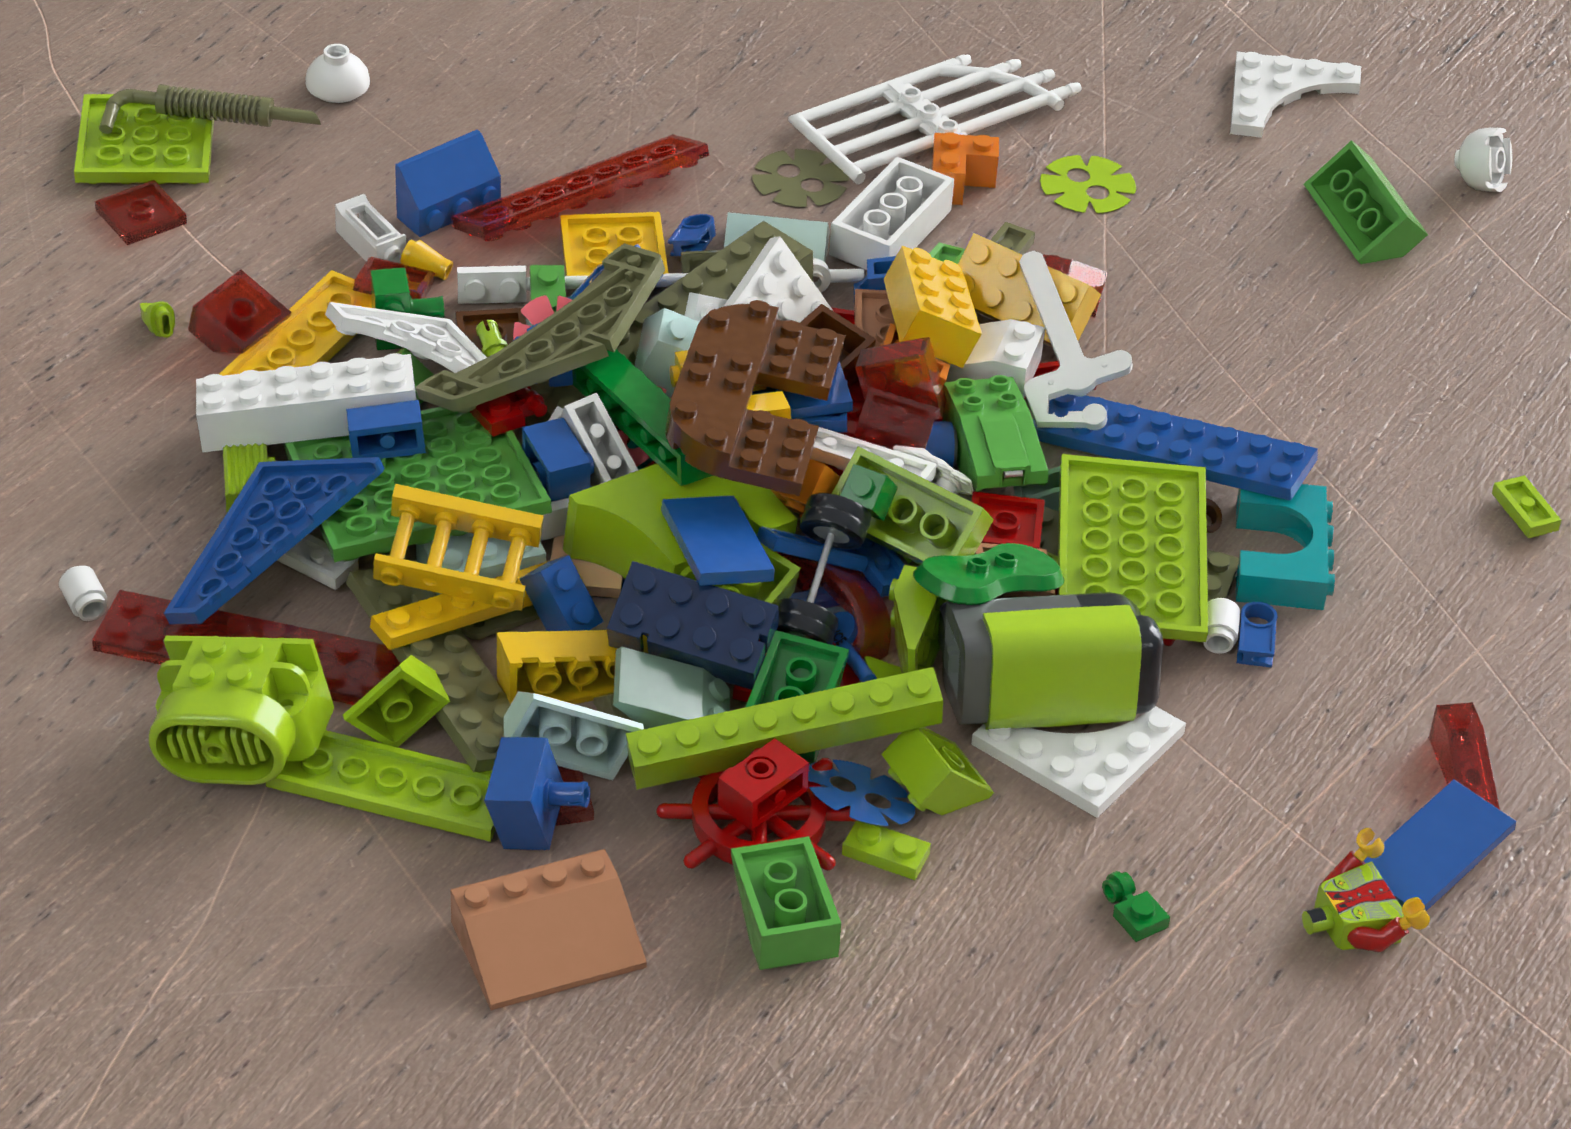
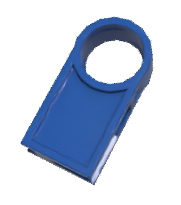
M696 214L683 219L668 240V244H673L670 256H681V252L704 251L713 237L716 236L714 217L708 214Z
M1250 602L1242 607L1239 620L1236 663L1272 668L1278 616L1277 611L1269 604ZM1258 617L1266 620L1268 623L1256 624L1249 621L1248 618Z

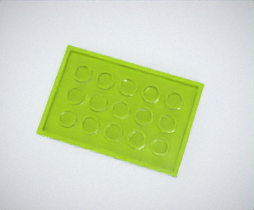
M1062 454L1059 486L1058 565L1064 577V584L1057 588V595L1105 592L1123 594L1137 605L1141 615L1149 616L1155 620L1163 638L1206 642L1208 636L1206 467Z

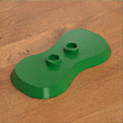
M1015 543L999 544L988 551L975 555L932 556L925 559L913 571L914 579L930 593L949 602L966 605L983 604L995 599L999 595L1010 592L1051 591L1064 584L1062 571L1055 560L1033 547Z

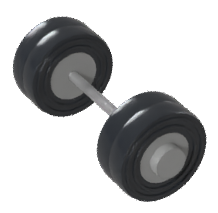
M816 493L807 499L800 520V529L808 537L824 544L807 601L783 598L775 602V605H778L779 624L776 631L833 645L839 620L829 610L814 604L831 547L858 549L864 544L867 530L871 523V514L864 506L851 499L828 493Z

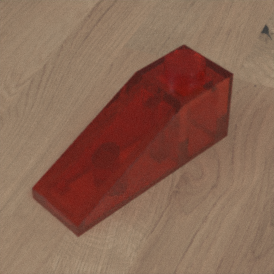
M1473 702L1436 705L1428 738L1447 785L1455 779L1500 810L1485 731Z

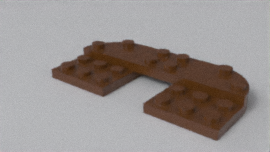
M761 300L751 301L750 304H735L711 310L700 320L672 394L665 427L667 441L672 449L681 448L682 453L686 455L685 461L708 474L800 496L819 426L809 424L802 419H787L772 415L767 411H753L747 408L755 384L827 401L846 335L837 334L835 331L827 328L816 329L803 326L793 320H778L779 307L770 306L767 302Z

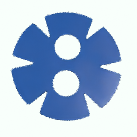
M834 759L833 762L839 772L834 768L827 771L814 770L812 768L814 763L809 766L808 781L827 786L809 787L812 793L834 810L850 806L849 817L873 825L888 826L881 813L899 825L909 822L915 815V806L913 804L894 799L907 798L908 793L886 775L870 779L871 769L867 766ZM833 776L846 778L855 785L856 789L851 792L840 790L831 784L830 778ZM868 793L881 795L891 803V807L887 809L875 807L867 802L865 795Z

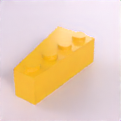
M607 630L497 632V683L506 694L510 704L518 691L535 693L571 704L593 701L594 697L614 692L615 658L618 648L609 646ZM643 635V652L648 653L647 637Z

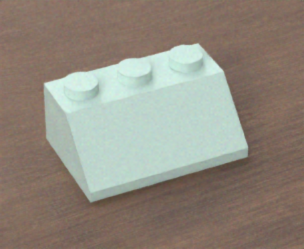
M730 212L727 214L724 248L762 221H765L813 251V258L826 261L830 234L828 222Z
M663 308L644 319L635 367L642 370L645 376L656 386L666 389L665 394L671 398L675 387L671 385L669 368L675 365V352L689 350L699 322Z
M518 691L504 715V737L547 738L558 766L612 781L628 756L626 733L644 729L642 723L539 694Z

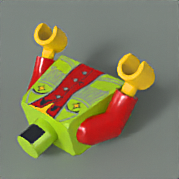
M1364 828L1358 833L1356 842L1359 849L1355 853L1350 851L1319 885L1314 909L1302 913V923L1308 934L1327 931L1336 947L1341 950L1363 949L1382 952L1393 944L1401 943L1402 938L1409 933L1408 928L1411 926L1414 929L1421 930L1426 928L1430 922V916L1424 910L1425 905L1420 898H1410L1401 907L1372 862L1365 864L1364 860L1367 857L1377 858L1384 852V843L1380 838H1377L1373 844L1367 846L1375 836L1371 828Z

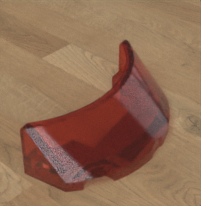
M774 551L800 567L797 587L802 591L810 588L819 561ZM826 563L820 585L846 612H849L856 618L858 635L852 643L853 647L863 660L865 656L881 660L889 654L891 643L890 617L882 597L876 588L856 570Z

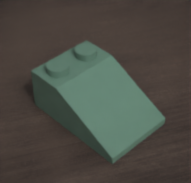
M622 646L616 650L613 706L635 722L642 723L645 729L730 711V688L723 680L714 677L704 668Z

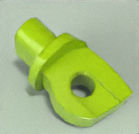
M164 301L140 303L141 317L149 331L159 337L168 338L172 336L175 327V314L170 304Z

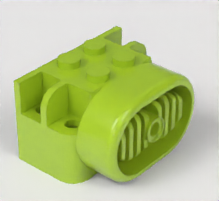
M165 636L164 644L170 660L162 663L157 672L161 693L156 701L157 715L150 728L148 740L152 754L166 770L182 779L196 783L257 785L277 777L283 770L286 761H302L316 752L333 713L334 705L313 639Z

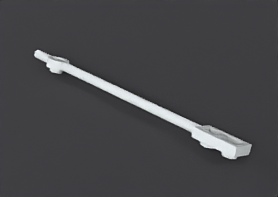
M813 258V277H819V280L813 283L822 293L828 288L830 283L859 282L863 280L864 269H829L824 261ZM526 266L457 267L458 304L526 302V291H530V277H526ZM665 273L655 287H669L688 273ZM589 275L565 276V290L577 289Z

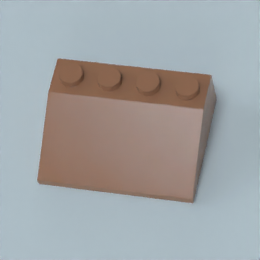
M605 849L451 889V923L490 1010L647 968V961L619 876Z

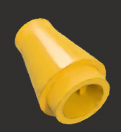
M409 240L400 258V264L406 266L407 271L439 277L443 280L448 278L453 267V261L443 257L422 240L417 242Z

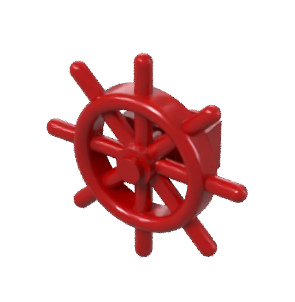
M776 738L763 747L753 750L747 758L734 767L727 768L725 771L697 776L701 780L694 790L692 803H661L656 809V813L661 819H692L694 832L701 844L686 854L683 859L684 865L689 869L696 868L713 855L733 865L731 857L732 848L809 836L820 867L823 870L830 871L835 867L836 861L833 856L818 846L825 831L826 821H858L849 817L850 806L834 810L812 793L809 787L822 786L808 781L809 762ZM824 757L814 763L812 768L817 771L831 770L833 762L831 759ZM718 797V804H712ZM798 797L806 804L788 805ZM714 820H734L723 829L714 822ZM785 821L806 822L799 830H796ZM747 832L751 835V841L739 839L738 837ZM773 832L781 839L767 841V835Z

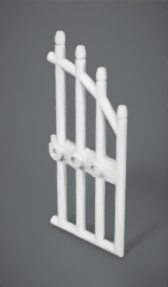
M967 54L793 114L788 117V121L856 184H861L866 177L864 172L891 163L896 157L905 158L932 148L935 133L953 132L967 135L1046 105L1055 111H1059L1064 106L1063 99L1078 94L1082 87L1077 82L1048 91L1039 85L1050 82L1055 78V72L1052 69L1043 70L1023 78L1009 74L1021 68V61L1019 59H1011L989 68L968 66L972 60L970 55ZM938 76L958 78L922 92L918 88L913 87V85ZM987 81L1002 84L999 87L941 108L931 103V101ZM1022 91L1033 96L960 124L949 119L950 117ZM882 96L890 102L815 129L809 123ZM898 113L908 118L905 121L835 146L827 140ZM917 129L927 135L853 163L846 157V155Z

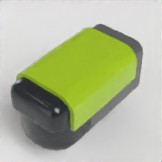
M1105 592L995 598L989 602L977 605L958 604L947 601L940 606L938 644L942 651L943 685L959 725L984 724L985 729L989 730L1134 721L1136 714L1149 712L1157 705L1162 670L1163 635L1155 620L1149 616L1141 615L1137 605L1123 594Z

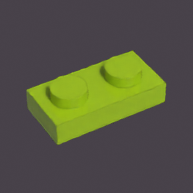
M1525 475L1494 483L1493 496L1527 538L1559 531L1562 520Z
M856 821L842 844V855L916 880L930 855L931 843L879 825Z

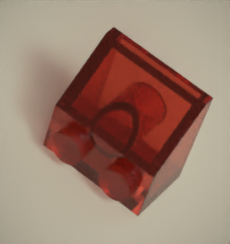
M239 270L193 305L188 331L213 352L243 354L287 320L292 312L243 270Z

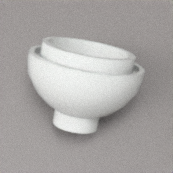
M331 44L325 47L324 53L315 58L306 73V87L308 91L315 97L331 103L352 101L364 94L370 85V77L365 64L357 56L349 53V48L342 44Z

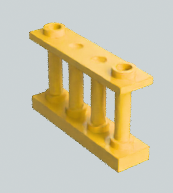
M395 484L392 494L391 516L399 517L400 519L390 555L375 554L373 579L381 580L390 586L404 585L492 604L501 610L515 609L522 611L525 585L516 584L525 546L539 547L544 516ZM414 522L437 526L427 564L404 559ZM451 530L474 534L464 572L442 568ZM488 538L511 542L501 580L479 576Z

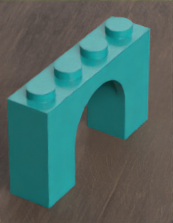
M1301 484L1291 501L1238 489L1236 500L1237 529L1284 534L1296 540L1304 549L1288 554L1240 550L1236 572V602H1264L1275 606L1324 610L1326 596H1333L1335 586V574H1329L1334 564V550L1328 549V547L1332 546L1334 526L1328 525L1332 520L1333 501H1327V486Z

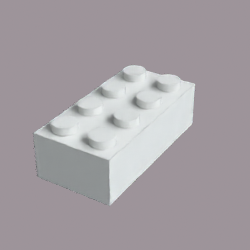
M896 157L831 223L829 255L867 270V259L896 256L901 246L913 250L951 211L954 178Z

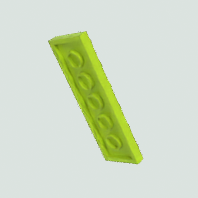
M325 730L319 747L312 756L302 761H286L281 773L271 781L266 782V787L485 841L491 842L496 831L484 801L492 770L473 772L470 766L465 763Z

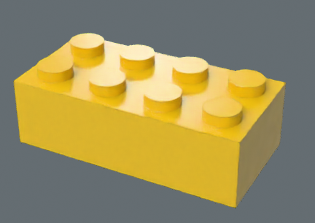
M973 233L958 265L963 270L975 312L994 321L1013 319L1044 327L1020 268L1019 261L1023 255ZM1047 266L1076 338L1079 341L1101 294L1089 284ZM1045 330L1043 343L1052 347Z
M901 246L883 279L900 344L963 368L982 333L962 268L950 260L942 262L932 258L923 249L913 248L912 250Z

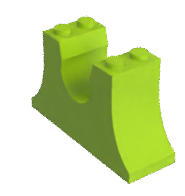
M657 463L569 495L563 550L571 559L598 564L622 575L625 579L632 561L696 580L661 511L662 499L734 495L756 536L759 528L763 526L795 534L798 519L770 489L717 476H711L680 486ZM774 551L790 561V554Z

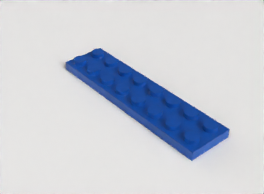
M1067 394L1049 400L1048 414L1055 413L1058 417H1064L1068 414V411H1083L1090 404H1100L1106 409L1107 423L1099 430H1090L1088 428H1038L1033 419L1040 442L1112 459L1206 467V481L1290 501L1318 460V448L1305 446L1297 442L1279 440L1266 435L1236 430L1232 427L1218 426L1200 420H1192L1170 415L1166 412H1157L1135 405L1122 404L1087 395L1078 397Z

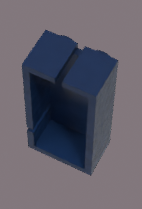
M632 561L607 626L609 646L614 648L622 646L643 652V635L648 636V654L704 668L714 677L724 682L752 690L765 659V653H767L774 633L777 630L779 611L778 605L713 585L700 586L697 580Z

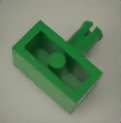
M405 268L370 270L372 308L438 318L445 317L443 296L412 299ZM375 339L377 350L404 348L384 340Z

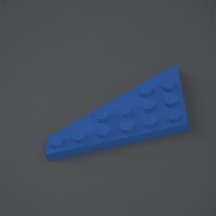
M380 458L259 462L164 611L169 624H201L377 478L385 469Z

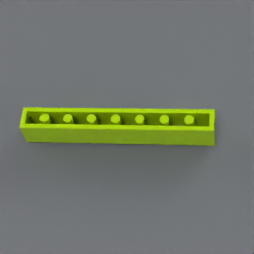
M934 667L626 733L628 757L636 790L725 771L727 768L734 767L743 761L753 750L763 747L774 738L796 754H802L940 724L943 720V697Z

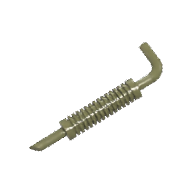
M160 84L156 92L125 89L111 96L106 103L99 130L105 134L111 133L118 111L123 105L128 103L155 105L157 114L167 115L169 113V115L175 114L176 116L182 115L183 117L188 116L198 119L201 117L208 120L214 118L215 121L225 122L227 120V122L233 121L240 124L246 122L247 125L253 124L257 126L259 124V126L270 127L273 119L321 125V122L313 111L274 106L273 98L270 97L261 98L256 96L254 98L253 95L247 96L243 94L241 96V94L235 95L234 93L228 94L227 92L222 94L220 91L215 92L211 90L209 92V90L203 91L202 89L196 90L195 88L190 90L187 87L177 88L176 86L171 87L170 85Z

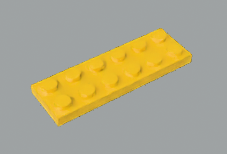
M331 270L221 371L219 375L240 374L247 370L269 371L276 370L282 366H312L317 362H328L354 337L340 333L335 329L336 326L325 315L329 302L372 308L371 286Z

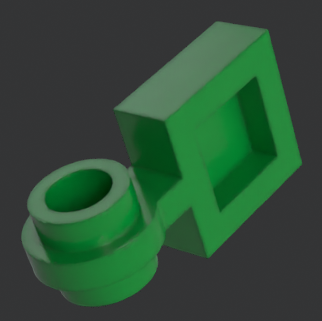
M1115 871L1107 875L1106 880L1102 883L1103 893L1109 902H1119L1114 905L1113 917L1135 942L1169 928L1170 916L1148 891L1133 896L1136 887L1132 877L1127 872Z

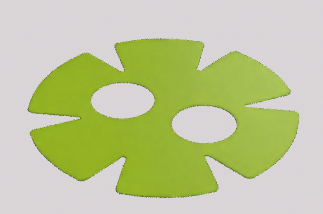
M1080 155L1057 159L1046 166V168L1061 176L1041 174L1040 177L1041 187L1046 195L1064 192L1063 195L1054 200L1055 203L1067 209L1083 213L1086 212L1089 202H1091L1096 213L1117 210L1131 201L1117 192L1131 194L1136 192V183L1130 173L1111 175L1122 166L1099 156H1091L1087 166ZM1072 169H1083L1090 174V178L1084 182H1076L1069 179L1067 173ZM1091 186H1102L1109 191V196L1104 199H1095L1090 197L1086 190Z

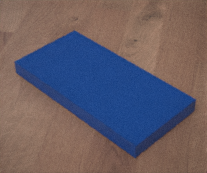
M734 495L662 499L661 511L700 586L774 581L775 569Z
M1453 779L1383 842L1384 852L1381 856L1377 858L1367 857L1364 862L1365 864L1369 862L1374 864L1401 907H1403V904L1408 899L1418 897L1425 905L1424 910L1427 911L1515 830L1516 820Z

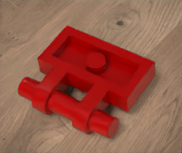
M528 386L479 404L470 413L494 437L526 426L525 417L534 414L537 417L544 416L547 412V406L544 404L543 397Z

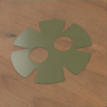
M795 149L794 160L784 150L769 154L761 159L755 168L771 174L752 175L753 183L762 195L781 190L773 201L792 207H806L807 196L817 206L825 205L838 199L847 188L831 182L849 181V177L833 162L820 166L827 156L821 152L807 149ZM792 164L800 169V173L795 177L788 178L781 176L777 169L781 165ZM815 178L822 181L824 187L820 191L810 192L804 190L801 183L805 179Z

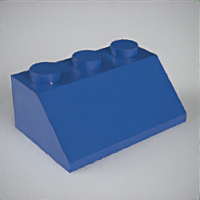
M479 130L467 133L395 164L397 218L419 237L501 202V175Z

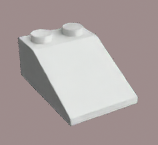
M1013 319L979 324L982 335L964 367L960 368L950 364L945 382L956 381L960 378L977 380L989 379L995 375H1004L1014 378L1024 398V385L1029 379L1034 377L1041 361L1045 327Z

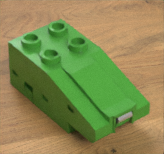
M995 375L989 379L973 380L970 378H960L956 381L944 383L942 421L952 422V425L956 427V463L960 472L972 480L975 491L986 488L1033 484L1045 486L1048 483V467L1034 422L1013 377Z

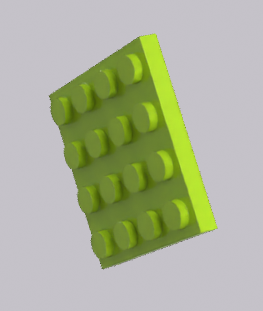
M84 94L74 168L75 183H209L214 118L208 120L201 117L198 119L188 116L183 117L182 115L176 116L175 114L169 115V113L167 115L157 114L155 105L128 103L123 105L118 111L112 132L105 134L99 130L106 103L114 94Z

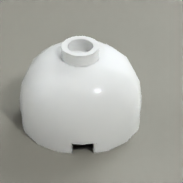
M1482 128L1470 133L1462 142L1460 150H1457L1455 153V167L1459 169L1467 185L1475 190L1502 192L1508 184L1501 183L1504 174H1511L1512 146L1510 138H1503L1502 133L1507 132L1504 128Z

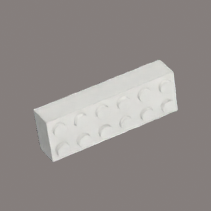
M393 353L381 358H353L347 362L338 363L317 362L312 366L303 367L282 366L276 370L260 372L247 370L240 374L225 376L211 374L204 378L196 379V417L202 452L223 450L225 445L231 447L233 444L237 447L240 444L244 446L250 444L253 446L255 443L258 445L262 443L271 445L348 436L346 409L417 400L411 354L401 355Z

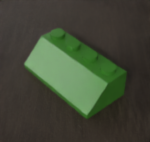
M1352 140L1303 184L1360 264L1404 257L1428 235L1374 160Z

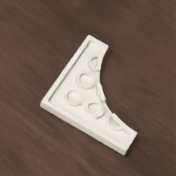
M1237 52L1230 134L1262 138L1263 129L1272 116V111L1278 105L1285 106L1301 99V94L1316 90L1319 94H1359L1361 66L1350 63L1322 62L1318 59H1296L1285 55L1271 56L1256 52Z
M329 302L325 313L336 326L335 329L340 333L350 336L358 333L399 345L411 350L414 356L425 360L431 359L454 373L487 358L450 319Z
M1155 706L1151 711L1144 713L1134 719V721L1111 729L1089 733H1055L1033 728L986 730L983 724L972 734L971 744L1098 818L1184 735L1186 723Z

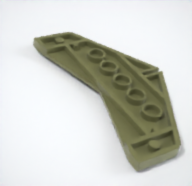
M624 243L602 261L605 269L574 300L497 353L457 373L443 370L427 378L415 387L419 399L451 411L467 413L475 409L479 404L536 383H543L554 376L608 357L607 350L615 352L663 275L665 266L661 255Z

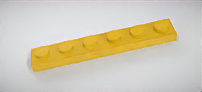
M547 562L519 570L516 584L522 585L519 578ZM502 575L493 579L501 580ZM526 591L523 608L533 605ZM440 594L372 615L370 628L385 646L392 650L515 611V609L501 610L492 604Z

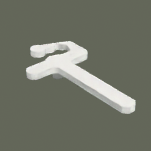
M1036 251L1025 253L1019 261L1020 268L1060 364L1057 370L1031 378L1024 385L1025 397L1038 428H1088L1090 430H1099L1107 423V412L1102 405L1090 404L1083 411H1068L1066 416L1058 417L1055 413L1048 414L1049 400L1067 394L1082 397L1092 391L1098 384L1129 374L1133 368L1132 357L1123 350H1117L1096 358L1085 357L1043 255Z

